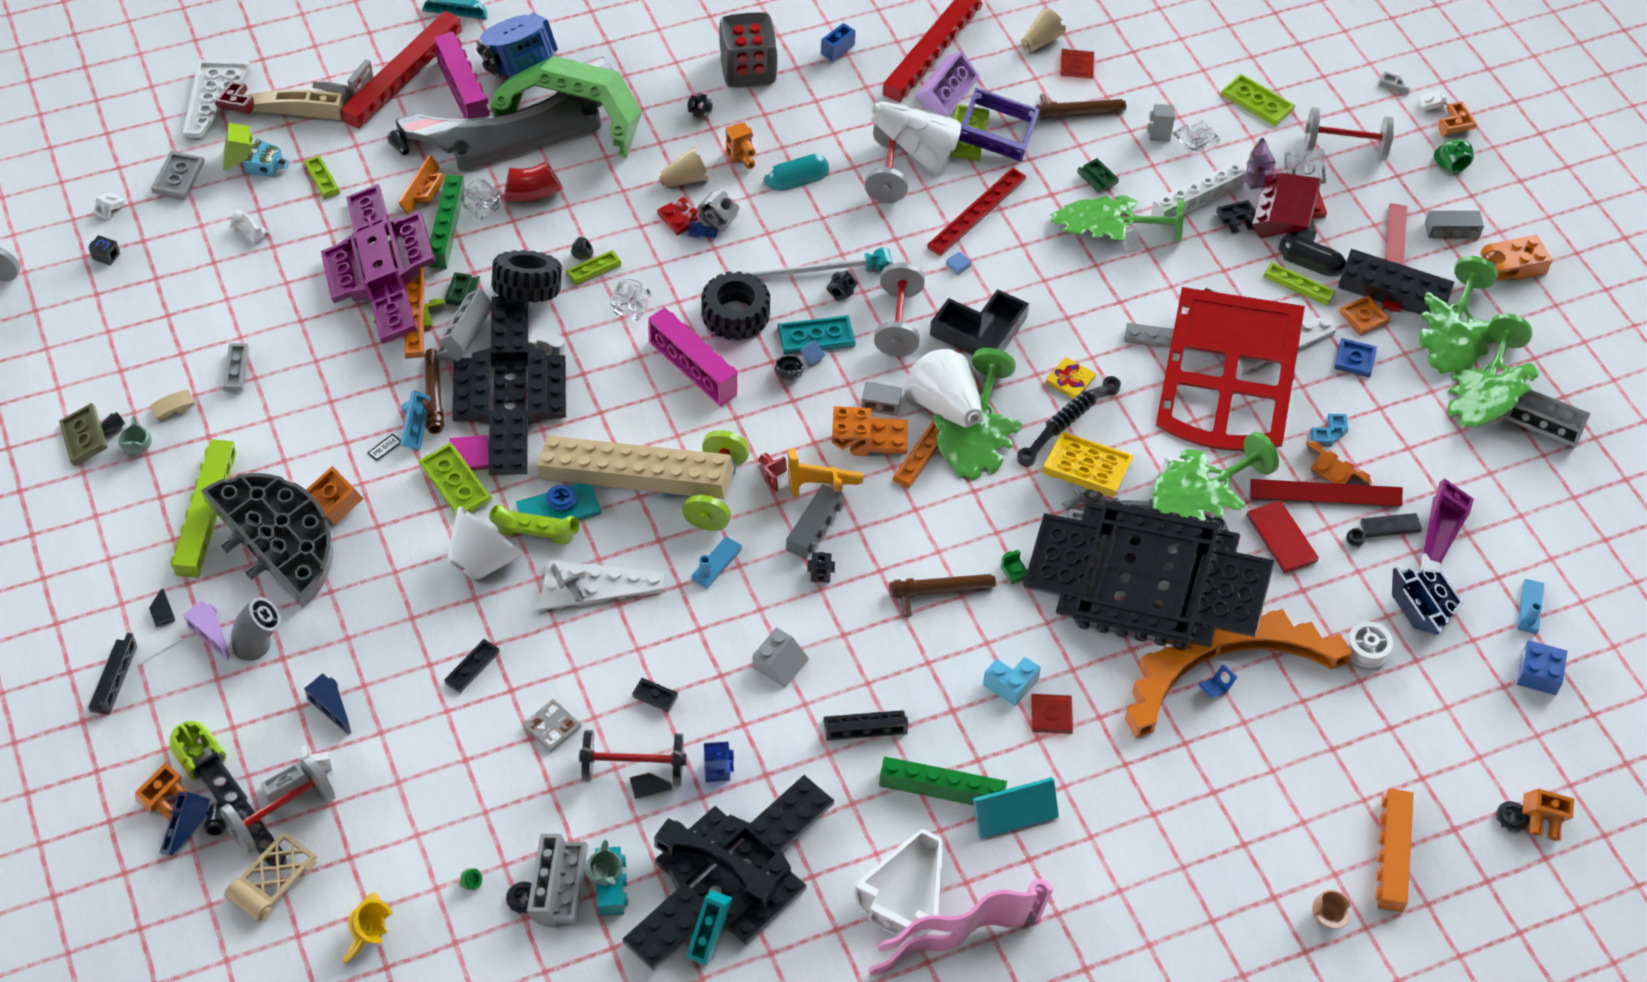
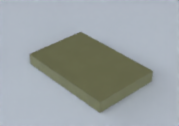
M93 403L59 420L70 462L74 466L108 448L96 406Z

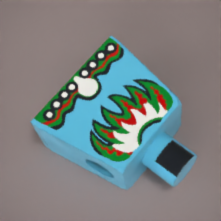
M260 139L255 140L251 153H248L247 159L243 161L245 174L268 177L274 176L278 168L286 170L289 165V161L282 158L279 147Z

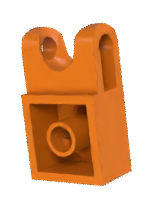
M1538 235L1487 244L1480 251L1482 258L1497 263L1495 266L1498 271L1496 281L1513 278L1514 280L1547 274L1553 260Z

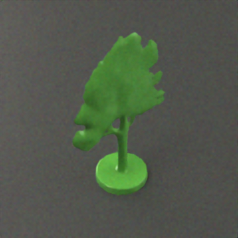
M1127 195L1115 197L1116 201L1108 196L1094 200H1078L1064 205L1063 208L1050 214L1052 216L1051 222L1066 225L1061 230L1067 233L1083 234L1085 230H1090L1095 238L1107 234L1111 236V239L1121 241L1125 239L1126 225L1133 223L1175 225V241L1182 242L1184 200H1177L1175 217L1134 215L1131 209L1138 202ZM1126 214L1130 217H1120V215Z
M1465 256L1456 262L1454 274L1462 284L1466 285L1458 303L1448 305L1447 302L1433 296L1432 293H1425L1426 297H1424L1425 304L1429 306L1430 313L1425 311L1421 314L1423 320L1428 321L1430 330L1424 328L1420 330L1419 343L1421 349L1429 348L1428 361L1430 366L1438 369L1440 374L1460 372L1464 369L1473 368V365L1477 363V357L1480 358L1489 353L1484 339L1487 340L1488 344L1495 342L1488 333L1490 322L1475 319L1468 310V302L1473 288H1488L1497 279L1498 271L1496 267L1482 257ZM1463 311L1467 315L1468 321L1466 322L1461 319Z
M1508 313L1498 314L1493 317L1488 325V333L1499 344L1493 362L1482 370L1464 369L1460 372H1452V380L1456 379L1459 385L1452 386L1448 392L1450 394L1456 392L1460 399L1449 402L1447 413L1450 417L1460 414L1459 423L1462 427L1473 426V428H1477L1484 423L1499 418V416H1503L1514 408V405L1518 403V398L1532 389L1530 385L1525 383V380L1534 381L1539 377L1540 372L1531 363L1513 368L1504 365L1503 362L1507 348H1522L1532 338L1533 329L1524 318ZM1500 367L1504 373L1496 375L1497 368Z
M981 348L976 350L972 357L974 368L986 375L980 396L983 421L965 428L943 418L939 414L934 415L932 418L939 431L936 435L938 440L937 446L940 448L945 461L949 462L959 478L965 476L970 480H974L981 476V471L985 467L989 470L990 474L998 471L1004 457L996 452V450L1003 446L1008 449L1012 448V441L1006 436L1013 432L1017 434V432L1021 431L1022 422L1001 414H995L993 407L989 403L995 378L1009 377L1016 368V362L1013 357L999 349Z
M1255 431L1247 435L1244 440V451L1247 458L1227 469L1219 470L1208 464L1205 452L1186 449L1179 456L1185 462L1176 460L1168 462L1166 473L1160 474V477L1154 481L1152 493L1154 496L1153 508L1160 510L1162 513L1169 514V512H1174L1187 518L1188 516H1194L1202 521L1206 520L1203 513L1205 511L1214 512L1216 517H1222L1224 514L1222 507L1241 510V508L1246 507L1245 502L1241 501L1233 490L1228 487L1229 478L1250 465L1261 474L1269 475L1274 473L1279 467L1277 450L1267 436ZM1211 472L1220 474L1213 479L1208 477V473Z

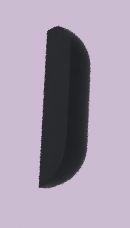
M1287 235L1280 240L1278 250H1280L1284 260L1325 276L1337 273L1342 274L1346 264L1345 258L1338 251L1300 236Z

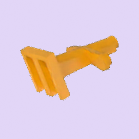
M795 448L787 449L788 485L790 486L792 496H800L799 487L807 482L833 484L834 492L842 490V484L859 485L863 483L862 472L841 470L830 465L828 468L799 463Z

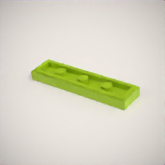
M1273 262L1270 263L1263 275L1264 278L1326 306L1329 305L1336 293V290Z

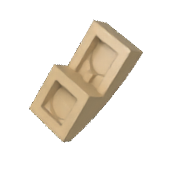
M187 389L167 395L150 406L156 419L162 421L175 411L182 414L194 406L195 402L190 391Z

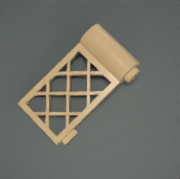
M283 831L239 879H235L229 884L224 896L257 922L265 921L272 913L271 907L304 871L309 872L316 865L317 861L315 859L317 857ZM285 839L291 844V850L279 851L278 846ZM304 853L308 856L304 863L295 864V854ZM292 855V864L279 866V856ZM269 857H276V866L264 867V861ZM292 869V876L289 879L280 880V870ZM277 871V880L264 882V872ZM253 873H261V882L251 883L247 879ZM277 885L278 891L272 897L265 893V886Z

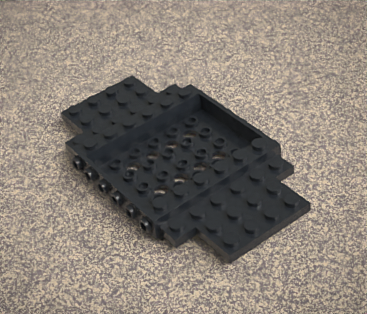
M1106 501L1103 506L1086 503L1082 520L1047 513L1043 514L1023 586L1032 590L1060 595L1056 614L1072 617L1079 628H1095L1100 633L1107 634L1108 632H1113L1122 638L1131 636L1141 642H1146L1147 640L1154 641L1156 645L1166 646L1168 644L1174 646L1175 649L1184 651L1185 649L1191 650L1193 644L1211 648L1216 629L1256 638L1275 561L1236 552L1240 533L1222 530L1221 524L1217 521H1202L1194 516H1188L1187 518L1174 512H1169V514L1162 513L1155 508L1147 510L1134 504L1127 506L1119 501ZM1139 536L1141 542L1135 546L1131 545V537ZM1173 543L1178 544L1179 551L1177 553H1170L1168 547ZM1128 554H1133L1136 556V560L1134 563L1128 564L1125 562V557ZM1166 562L1174 564V569L1171 572L1163 570V565ZM1127 572L1131 575L1128 582L1120 581L1119 578L1122 573ZM1163 580L1169 582V588L1164 591L1158 588L1159 582ZM1116 592H1125V598L1122 601H1117L1114 598ZM1162 599L1164 606L1161 609H1155L1153 607L1155 600Z

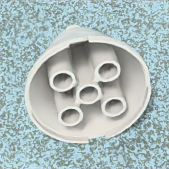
M459 506L448 551L449 558L447 561L459 570L462 567L465 568L463 573L476 581L478 578L481 579L523 555L524 552Z

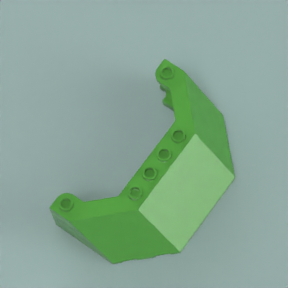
M554 55L510 77L495 92L490 106L493 116L519 110L525 90L533 86L601 102L612 120L609 132L610 136L614 139L613 146H619V156L628 157L642 113L641 108L619 72Z

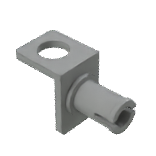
M1070 484L1074 489V493L1061 504L1069 512V509H1074L1080 502L1094 504L1103 494L1098 492L1095 497L1091 498L1090 493L1094 490L1087 489L1082 493L1074 484Z
M552 564L550 570L559 588L569 587L576 602L580 601V599H585L587 594L580 580L584 579L586 572L583 571L563 580L556 564Z

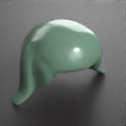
M133 416L130 421L131 426L121 433L118 441L120 447L128 454H139L149 448L152 443V437L144 427L138 424Z
M604 840L600 849L587 860L585 868L587 877L592 882L603 886L616 884L615 880L620 876L622 870L621 860L614 852L609 850L607 840Z

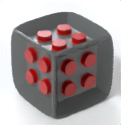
M751 12L721 17L719 24L721 66L726 85L731 87H749L775 82L778 58L776 35L770 14Z

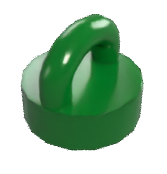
M475 868L465 869L461 874L460 887H464L467 890H476L482 884L481 872Z

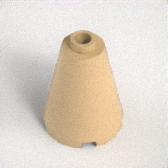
M1043 8L1022 38V48L1025 51L1033 52L1063 36L1066 32L1065 24L1062 26L1061 17L1052 9L1048 8L1045 10Z
M695 147L689 149L660 171L661 175L658 177L662 186L666 185L668 188L709 179L707 175H704L707 171L700 155L694 153L697 151Z

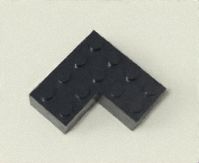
M999 289L995 291L981 312L948 298L931 320L929 335L971 355L981 348H994L1004 351L1026 320L1029 303Z

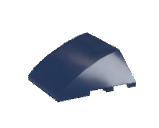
M1398 567L1393 569L1392 597L1414 629L1438 635L1449 622V619L1464 603L1442 570L1423 569L1422 571H1414L1413 568L1401 570Z

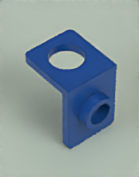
M1223 664L1213 678L1200 682L1199 686L1211 698L1226 694L1238 676L1226 664ZM1222 672L1229 674L1230 680L1228 683L1222 681Z

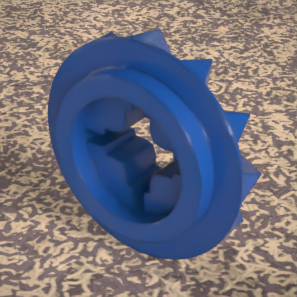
M556 485L549 489L546 494V502L549 508H554L555 511L562 510L564 512L565 509H572V506L576 504L577 493L568 485ZM560 494H562L564 498L563 502H560Z

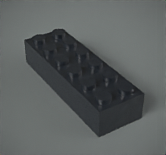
M1351 248L1337 288L1364 297L1369 295L1372 299L1383 302V300L1401 305L1402 309L1421 315L1425 311L1430 313L1428 304H1425V293H1432L1433 296L1448 304L1455 281Z

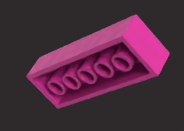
M454 32L435 36L437 63L463 118L490 116L488 106H486L489 103L486 93L483 94L481 82H477V74L475 71H472V64L470 60H467L465 49H461L460 39L456 38Z
M664 307L648 318L649 343L716 404L721 407L737 396L738 372L735 367L730 366L721 355L714 352L709 344H705L699 335L693 333L685 323L677 319L673 312Z

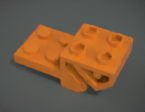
M834 406L832 444L843 450L850 446V452L854 456H869V452L907 454L908 420L871 418V408Z

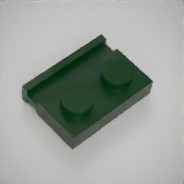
M1098 158L1084 164L1082 168L1078 167L1077 173L1098 193H1101L1103 189L1107 190L1118 184L1119 178Z
M454 272L445 296V304L460 306L468 293L478 289L480 276L472 277L469 274Z

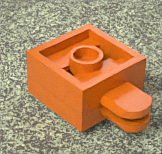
M333 466L306 489L317 500L326 517L334 525L364 499Z

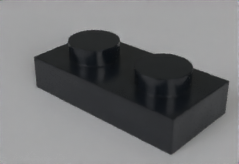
M645 678L640 679L632 693L633 698L666 712H670L678 698V692Z

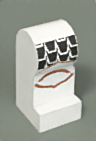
M534 328L528 341L529 347L546 350L551 355L564 354L565 340L562 336Z

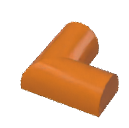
M1463 101L1447 104L1446 110L1451 117L1440 119L1438 124L1439 132L1442 136L1474 130L1477 127L1475 119Z

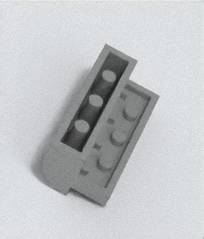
M481 288L467 294L438 341L442 345L435 355L439 361L454 358L458 362L492 308L491 301Z
M1530 390L1518 398V403L1514 405L1512 410L1507 412L1504 419L1576 448L1591 413Z
M540 834L527 909L529 916L536 923L548 927H557L558 923H576L588 844L586 842H565L562 834Z

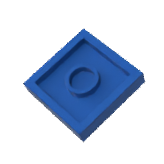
M1341 338L1334 369L1370 378L1377 346Z

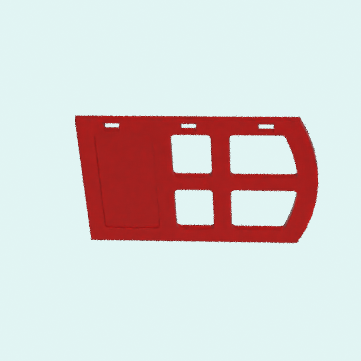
M1182 287L1156 426L1171 435L1197 445L1221 450L1244 451V440L1247 435H1228L1226 433L1233 394H1241L1275 401L1271 430L1269 433L1262 434L1270 439L1275 448L1282 447L1292 384L1295 377L1294 371L1305 306ZM1183 307L1189 308L1188 314H1181ZM1194 349L1224 354L1226 359L1223 375L1219 377L1181 370L1184 350ZM1174 353L1180 354L1179 361L1173 360ZM1244 357L1279 363L1281 369L1278 385L1238 380L1236 372L1239 358ZM1178 385L1219 392L1212 431L1194 427L1172 416ZM1165 400L1171 402L1170 409L1164 408Z

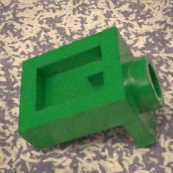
M1019 549L1005 553L1001 559L1000 567L1011 584L1024 580L1027 574V569L1020 560L1021 552Z

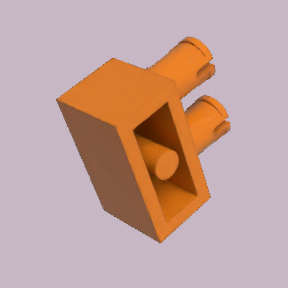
M745 122L726 127L725 152L732 163L742 161L745 167L750 170L755 167V161L752 156L755 155L756 150L752 145V129L748 128Z
M165 762L135 792V800L150 813L157 810L169 821L174 807L165 801L169 795L177 798L179 791H188L181 786V775Z
M1539 788L1524 793L1523 814L1531 817L1529 834L1543 836L1544 820H1547L1549 822L1547 839L1561 841L1562 823L1573 819L1574 798Z

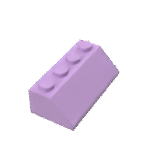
M959 50L945 57L916 93V96L926 109L947 117L979 78V74L964 53Z

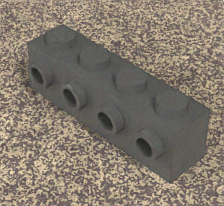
M824 484L821 485L787 537L786 551L806 560L810 553L815 552L818 541L824 538L827 527L833 524L836 513L841 512L844 506L842 492H834L833 488Z

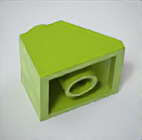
M234 123L228 124L223 152V171H227L247 159V154L251 153L253 134L250 133V126Z

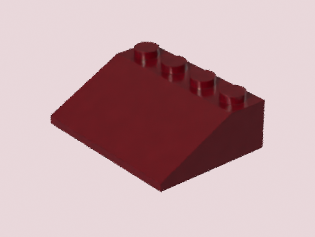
M1282 172L1267 175L1252 223L1259 237L1267 238L1309 229L1322 182L1321 178Z

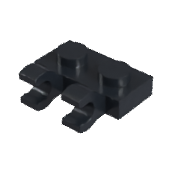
M1249 200L1217 207V215L1223 224H1229L1231 233L1239 232L1237 226L1241 225L1239 221L1241 219L1245 220L1248 230L1254 229L1252 223L1256 211Z

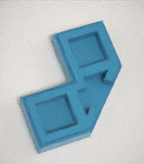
M1328 413V428L1312 427L1310 431L1311 441H1315L1325 447H1331L1348 432L1347 414Z

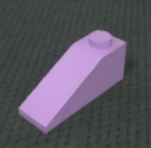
M201 600L183 615L186 625L228 660L230 655L216 615L217 610L213 605H207Z

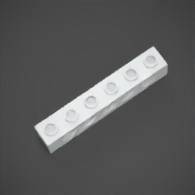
M1237 162L1232 163L1154 200L1151 215L1155 217H1175L1177 200H1184V215L1242 188L1247 172Z

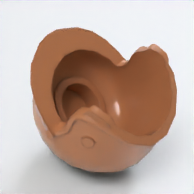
M1336 890L1324 891L1313 902V916L1321 926L1335 929L1343 928L1350 919L1348 913L1350 900L1346 895Z

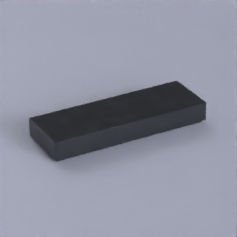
M1417 513L1361 518L1360 521L1366 538L1417 533L1422 530Z
M483 639L444 679L445 684L461 694L500 653L499 648Z

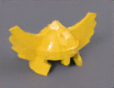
M375 892L370 893L369 896L366 895L364 901L352 910L348 917V928L353 940L343 957L342 963L344 964L354 959L361 952L365 944L383 943L381 937L388 931L385 928L384 919L390 917L393 912L385 902L380 900V896Z

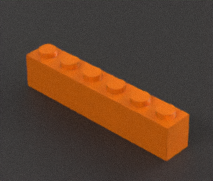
M1388 788L1386 795L1381 797L1380 807L1384 809L1379 820V825L1382 826V831H1380L1378 837V844H1381V850L1379 849L1377 854V862H1380V868L1376 872V881H1379V887H1376L1375 899L1378 900L1377 908L1403 913L1408 904L1414 792Z

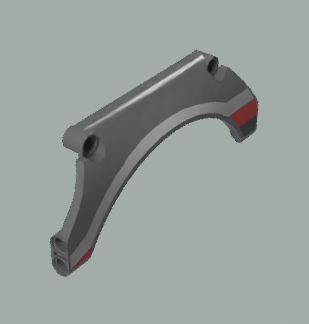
M604 57L584 62L613 70ZM557 92L534 105L505 114L469 119H448L412 114L396 119L398 131L402 132L406 142L413 139L425 141L439 147L448 154L453 153L456 157L458 169L466 171L576 135L598 130L602 126L598 107H602L601 102Z

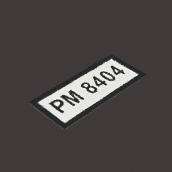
M392 433L367 453L378 461L398 446L401 440Z

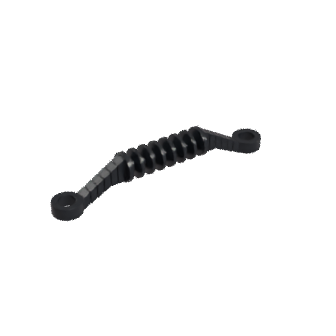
M1108 376L1104 378L1101 387L1083 390L1076 398L1067 403L1066 407H1063L1061 411H1058L1056 415H1053L1051 419L1046 421V428L1030 448L1025 447L1018 451L1017 462L1025 467L1032 466L1035 463L1036 454L1051 437L1060 435L1062 431L1066 430V427H1069L1071 423H1074L1076 419L1080 418L1081 415L1094 406L1098 398L1117 394L1121 387L1120 380L1117 377ZM1111 383L1114 384L1116 387H1109L1107 384ZM1029 455L1031 458L1024 459L1022 456Z

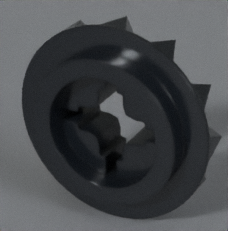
M1507 801L1502 803L1496 811V821H1499L1501 827L1507 828L1509 832L1513 830L1518 833L1523 829L1525 830L1529 825L1530 816L1523 814V805L1520 803ZM1512 812H1514L1515 820L1513 822H1511V818L1509 817L1512 814Z
M519 882L510 887L506 894V902L511 911H515L519 915L521 913L528 914L529 900H525L522 905L519 898H522L526 892L527 899H529L532 883Z

